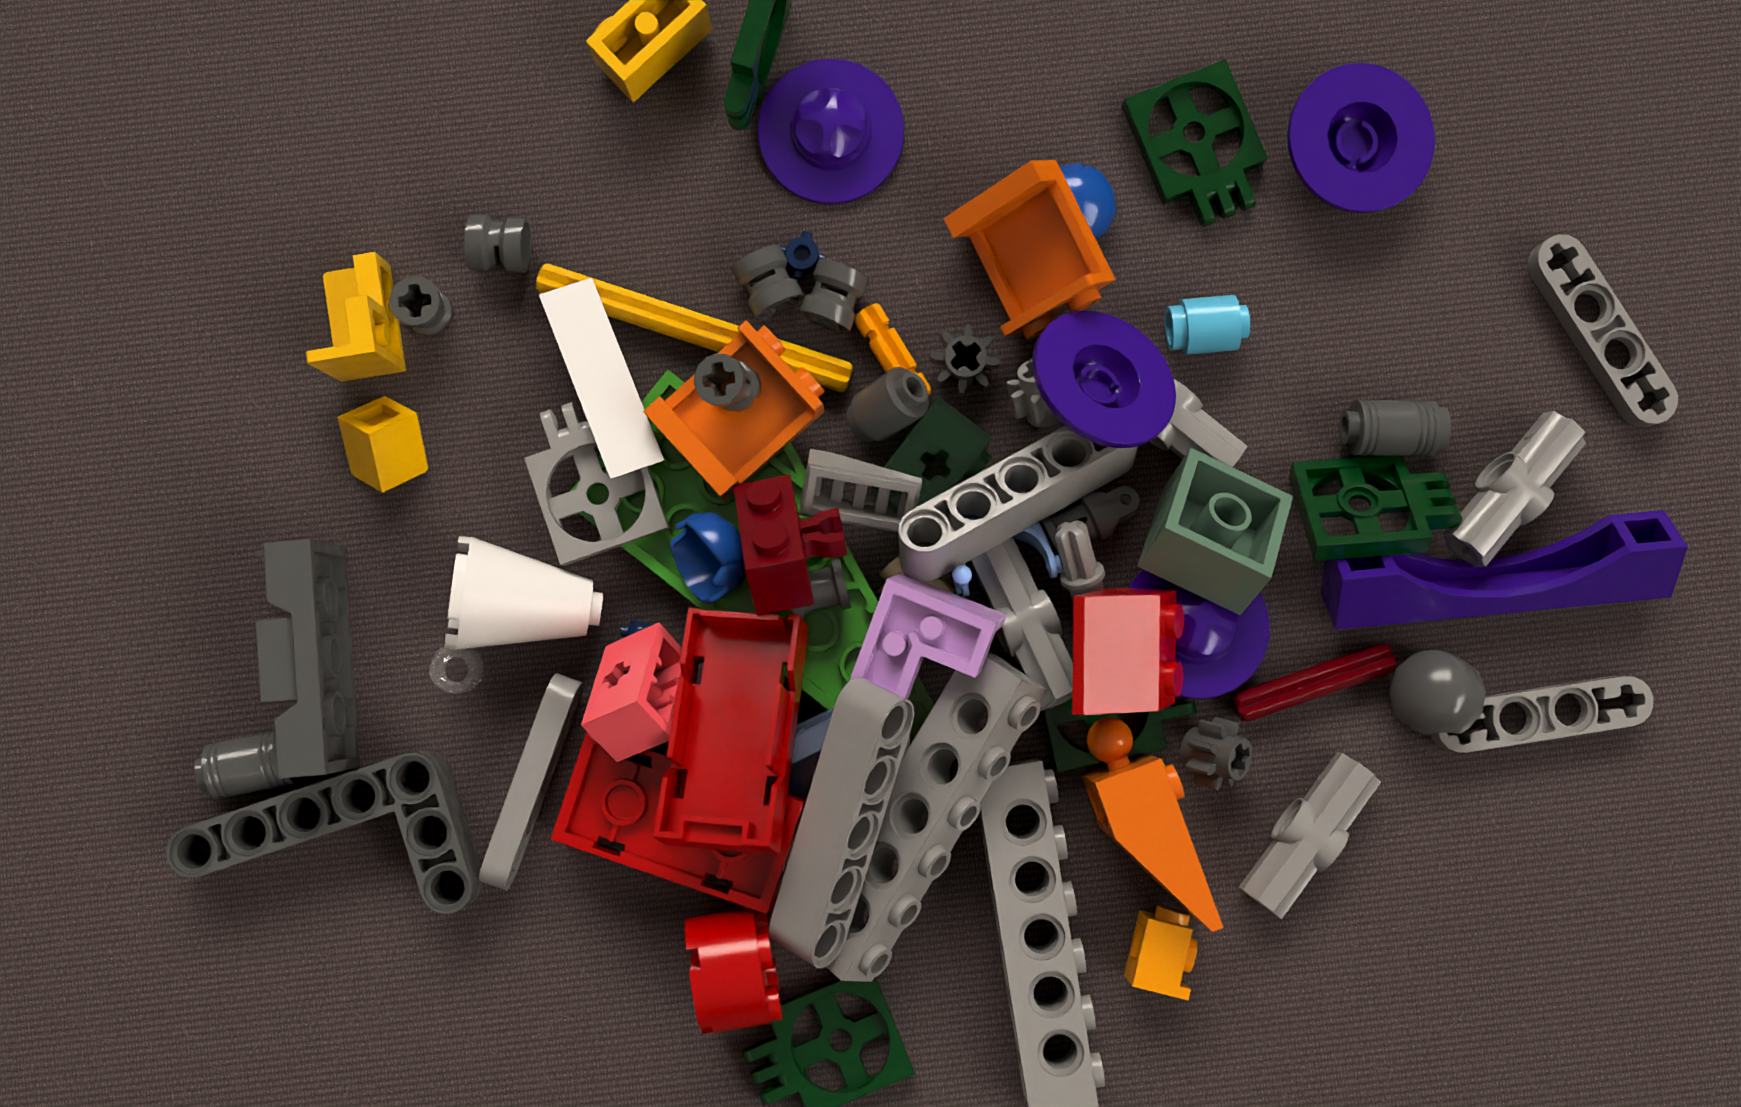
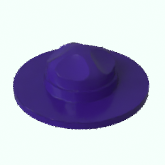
M821 59L794 68L773 86L760 111L758 140L760 151L768 170L786 190L801 199L813 203L827 205L844 204L856 201L872 193L893 172L902 152L904 121L900 105L894 93L884 80L873 71L847 60Z
M1352 63L1326 71L1304 89L1290 114L1287 144L1295 172L1301 182L1315 197L1327 205L1345 212L1374 213L1398 204L1419 187L1433 159L1435 132L1431 114L1418 91L1406 79L1382 66L1368 63Z
M1075 311L1053 320L1039 336L1032 359L1034 379L1046 405L1070 430L1096 444L1112 448H1132L1153 440L1168 425L1176 404L1174 379L1160 351L1137 328L1122 319L1106 313Z
M1144 569L1129 585L1128 588L1176 590V604H1181L1184 611L1183 633L1180 639H1176V662H1181L1183 667V687L1178 697L1209 699L1224 695L1247 681L1261 664L1268 647L1270 634L1268 610L1261 592L1244 612L1238 615Z

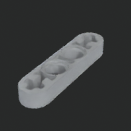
M1560 234L1538 244L1531 251L1528 258L1530 276L1619 415L1628 424L1635 427H1649L1667 421L1675 413L1678 406V394L1675 386L1585 247L1576 238ZM1562 253L1566 257L1567 262L1561 268L1552 271L1547 262L1553 256ZM1575 278H1581L1583 283L1571 288L1566 293L1561 289L1562 286ZM1579 294H1588L1597 300L1600 306V314L1594 323L1585 322L1576 315L1574 302ZM1610 340L1622 342L1629 350L1630 360L1624 369L1611 367L1606 361L1604 349ZM1639 371L1642 372L1643 377L1633 380L1634 383L1624 386L1621 382L1623 378L1636 374ZM1653 392L1657 400L1651 404V409L1642 411L1637 402L1643 399V394Z
M558 673L554 674L550 680L479 873V881L506 891L514 881L583 692V682Z
M1609 676L1485 696L1484 711L1477 718L1483 719L1486 729L1466 730L1461 733L1460 742L1456 735H1449L1447 733L1432 734L1431 738L1440 748L1447 751L1468 753L1632 727L1643 723L1650 716L1654 697L1650 688L1643 680L1632 676ZM1621 692L1629 693L1633 697V704L1626 705L1624 710L1618 708L1598 709L1596 699L1616 698L1621 695ZM1567 693L1573 695L1581 706V714L1578 720L1568 726L1562 724L1555 715L1557 700ZM1511 702L1519 704L1526 714L1524 728L1513 735L1507 733L1499 722L1502 708Z

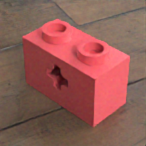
M659 622L605 647L581 726L588 732L589 736L599 743L616 762L669 741L678 678L682 677L680 668L682 647Z

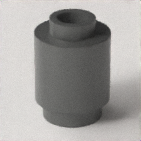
M894 367L855 394L851 405L847 409V420L850 428L860 439L866 442L888 440L926 414L929 406L927 387L917 374L905 368Z

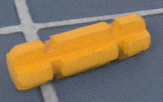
M875 303L858 312L855 317V324L864 338L869 337L871 340L869 347L885 373L894 367H902L917 374L924 381L929 396L931 394V386L922 372L917 373L915 371L916 362L895 328L889 329L888 321L890 320L882 307Z

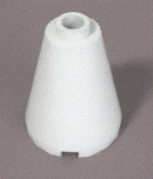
M459 536L458 551L468 552V555L456 553L447 618L449 619L448 628L458 629V635L446 634L444 648L466 649L586 636L588 625L599 626L603 593L593 592V580L474 537Z

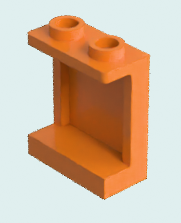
M1031 160L943 218L953 238H970L1010 318V321L1000 326L1004 337L1024 333L1026 339L1030 340L1040 336L1044 329L1054 320V316L1068 308L1070 312H1075L1094 305L1102 299L1099 290L1116 280L1056 160Z
M747 320L738 327L739 334L717 354H727L738 361L745 362L759 374L761 381L760 395L754 400L749 409L740 412L728 411L723 406H714L702 400L694 385V374L665 401L658 397L643 411L725 502L734 494L733 485L747 483L824 413L823 403L818 398L824 393L820 384L803 367L794 372L780 357L786 349L777 337L765 325L756 331ZM730 373V381L721 384L723 392H725L726 385L735 383V375Z

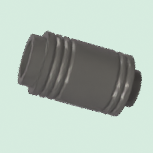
M1354 400L1349 411H1343L1341 414L1339 436L1342 444H1348L1352 455L1432 457L1437 451H1444L1449 444L1451 417L1446 407H1439L1435 401Z
M275 731L207 744L203 747L202 756L196 758L194 763V773L199 789L201 791L208 790L214 800L297 784L300 778L278 779Z

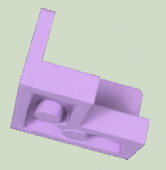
M897 574L888 578L885 582L849 682L857 677L865 678L908 699L924 657L976 678L980 675L994 635L1003 626L1007 615L927 582L910 578L907 574Z

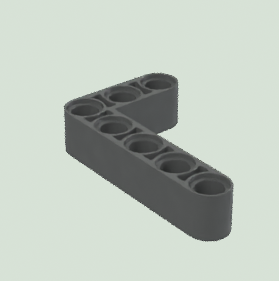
M431 750L405 753L184 827L174 833L166 848L167 861L171 869L180 876L195 878L395 812L421 897L427 907L436 913L444 915L455 913L476 901L482 893L485 884L479 881L481 863L450 766L442 755ZM414 762L422 763L429 771L430 781L428 787L423 792L413 788L408 779L409 768ZM360 780L367 781L375 791L374 804L370 809L360 806L355 798V789ZM307 798L316 802L320 808L321 817L316 827L307 824L302 817V806ZM430 816L440 818L447 827V837L442 845L432 843L425 834L426 821ZM253 817L258 818L265 826L266 836L261 845L255 843L249 835L248 826ZM199 835L203 836L211 847V855L207 863L199 859L195 852V843ZM448 870L456 872L464 881V893L459 899L447 895L442 887L443 874Z

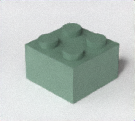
M1190 448L1163 487L1137 567L1241 615L1272 578L1293 496Z

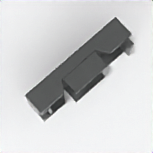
M314 539L263 543V550L255 551V557L264 558L267 602L290 613L291 617L255 620L260 703L297 700V703L274 719L278 779L326 775L360 768L346 547Z

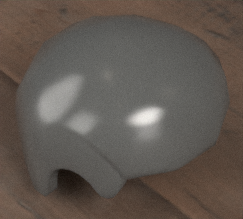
M1426 650L1412 654L1395 669L1392 675L1388 698L1394 716L1403 725L1410 727L1412 731L1428 736L1438 733L1460 734L1468 730L1483 712L1486 689L1479 671L1461 658L1446 651Z

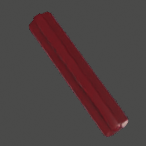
M1376 644L1236 692L1232 696L1233 706L1239 719L1249 722L1392 673L1396 669V661L1388 644Z

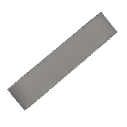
M1066 426L1058 429L905 514L899 523V557L903 571L910 578L918 581H932L942 577L957 566L967 563L1128 472L1135 463L1138 446L1132 448L1107 447L1079 436ZM1062 464H1069L1073 467H1065ZM1014 490H1024L1027 493H1017ZM967 516H978V517H981V519H978V520H969V519L964 518V517H967ZM921 542H930L935 545L929 547H920L915 544Z
M861 677L854 678L848 682L836 700L769 925V935L774 942L816 968H824L830 965L837 958L845 944L915 714L914 706L910 700Z

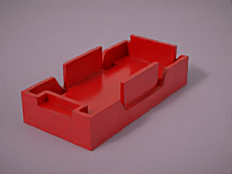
M688 608L680 657L682 677L678 678L666 756L672 763L670 770L662 777L653 837L665 845L780 855L809 627L801 615L787 614L780 617V615L765 614L757 616L756 613ZM700 662L703 663L701 683L696 684ZM785 665H788L787 674L790 691H787L782 685L785 684L783 676ZM682 774H687L684 797L679 798ZM770 778L776 779L771 787V794L768 790ZM767 797H770L769 805H766Z
M586 731L551 840L765 914L774 909L807 799L788 793L780 855L665 845L654 838L653 833L662 777L670 770L672 761L666 757L667 754L650 748L641 752V754L652 757V767L627 758L616 762ZM682 774L679 798L684 797L687 774ZM767 797L766 805H769L770 797ZM604 837L611 842L615 841L624 844V851L620 852L616 848L599 843L600 838ZM711 874L716 876V878L732 881L733 885L732 888L723 885L705 883V880Z

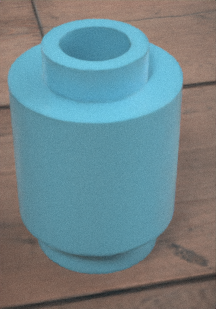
M1235 295L1180 299L1178 305L1167 306L1165 310V335L1170 351L1181 350L1184 355L1238 350L1241 345V339L1248 338L1250 335V315L1247 305H1239Z

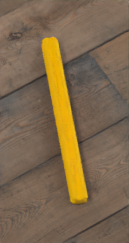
M544 264L537 276L536 289L542 294L591 277L551 264ZM592 278L605 312L609 317L716 352L721 351L739 334L738 325ZM778 339L786 349L780 357L794 372L803 367L814 377L820 386L838 392H845L853 372V365L850 362Z

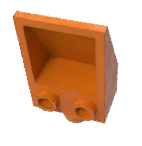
M1105 717L1097 720L1088 731L1087 746L1091 754L1099 761L1105 762L1107 766L1080 776L1099 828L1191 916L1212 932L1223 929L1224 927L1177 802L1178 799L1184 798L1185 794L1176 769L1172 764L1165 766L1161 758L1146 753L1128 758L1133 745V736L1127 724L1114 717Z

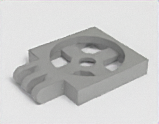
M573 402L561 405L567 424L566 428L559 430L557 418L551 409L540 413L551 449L525 457L524 459L560 565L566 566L670 529L649 466L610 479L608 473H604L595 450L598 446L587 420L580 422ZM573 457L581 480L578 482L575 490L552 497L549 483L554 470L562 460ZM595 483L604 484L609 491L608 499L600 505L592 504L587 497L588 489ZM645 491V502L640 516L629 530L623 532L616 511L621 498ZM581 512L593 516L601 540L588 542L571 536L563 529L561 519Z

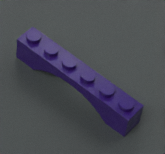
M1664 510L1608 515L1583 531L1552 545L1520 555L1492 559L1486 567H1474L1464 560L1429 557L1420 553L1325 560L1320 593L1335 630L1671 598L1688 546Z

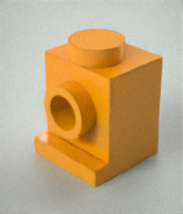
M1157 905L1155 914L1139 910L1124 977L1131 986L1189 1000L1191 989L1182 980L1183 971L1191 972L1197 954V939L1191 938L1193 929L1188 926L1190 913L1162 905Z

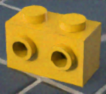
M629 0L613 16L605 19L586 40V43L596 65L634 103L713 29L707 5L702 0Z

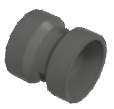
M485 214L469 215L465 227L464 254L466 265L470 270L487 271L491 266H503L506 271L511 273H526L528 271L532 250V233L530 221L527 217L510 216L504 222L494 221L489 215Z
M775 244L758 249L744 256L731 267L738 285L745 287L750 295L748 306L755 320H763L780 314L804 298L797 280L788 276L785 269L788 261L780 245Z
M819 259L812 276L815 286L812 293L805 295L798 313L825 328L849 333L856 317L853 307L856 300L864 296L870 280L863 273L849 266L831 260Z

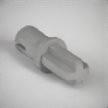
M1079 520L1071 523H1061L1057 526V533L1055 535L1064 569L1060 574V581L1062 586L1069 590L1073 603V596L1102 590V580L1105 576L1103 565L1095 560L1087 526Z

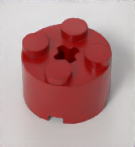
M742 908L685 918L686 951L694 950L690 955L691 969H689L691 990L699 1028L702 1029V1034L731 1031L783 1020L775 957L772 956L768 914L751 908Z

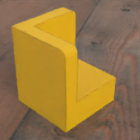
M383 396L337 417L352 475L383 493L428 470L417 412Z

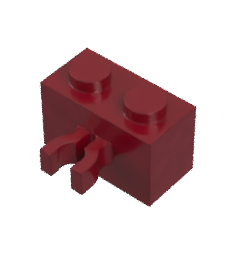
M790 474L733 485L745 572L757 616L815 605L807 559L812 556L834 558L848 555L839 508L821 511L809 519H800Z

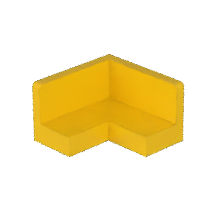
M376 252L353 255L354 268L330 271L323 275L333 347L306 351L307 364L341 382L405 372L406 366L399 320L392 313L389 303L390 294L394 288L391 265Z

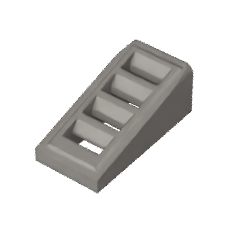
M810 449L799 515L813 517L821 511L839 508L842 523L899 532V523L902 517L917 507L922 478L839 454ZM822 478L833 479L831 494L820 491ZM845 482L856 483L853 501L842 498ZM868 486L879 487L875 507L864 504ZM890 490L901 491L897 514L886 511Z

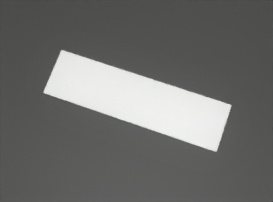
M589 278L539 294L610 479L664 461L649 420L643 412L644 408L593 279Z

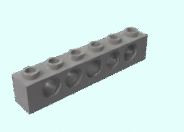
M988 652L980 675L976 678L957 670L954 671L901 760L845 944L837 958L830 965L826 966L841 981L872 982L875 977L886 969L892 958L891 949L903 929L911 925L917 918L921 910L920 901L930 884L949 865L951 859L950 851L962 831L969 828L978 817L981 808L980 801L991 783L998 779L1007 769L1011 758L1010 752L1021 733L1027 730L1039 715L1040 702L1047 689L995 654ZM987 709L988 721L984 729L980 731L979 720L982 713ZM957 758L958 771L951 781L950 768ZM927 808L928 821L924 829H922L921 817ZM897 857L899 864L898 872L893 877L892 865ZM868 907L869 919L865 926L863 916L865 908Z
M1038 758L1009 762L1005 772L991 783L980 801L979 820L1026 1107H1099L1096 1088L1105 1087V1077L1099 1051L1090 1053L1087 1031L1095 1030L1096 1022L1090 995L1081 996L1077 974L1086 972V960L1081 938L1071 939L1068 917L1077 915V906L1072 882H1062L1059 860L1068 859V851L1063 826H1053L1050 804L1059 802L1054 770H1044L1043 761ZM1017 805H1028L1033 808L1036 816L1033 828L1021 835L1009 832L1006 827L1008 812ZM1027 862L1040 863L1045 871L1043 882L1033 890L1020 889L1015 883V875L1018 868ZM1037 919H1046L1052 922L1054 927L1052 938L1042 946H1032L1026 943L1024 939L1027 926ZM1051 976L1062 980L1063 989L1056 1000L1041 1002L1034 998V988L1041 979ZM1057 1034L1070 1037L1072 1039V1046L1064 1057L1052 1059L1043 1054L1044 1044L1050 1037Z

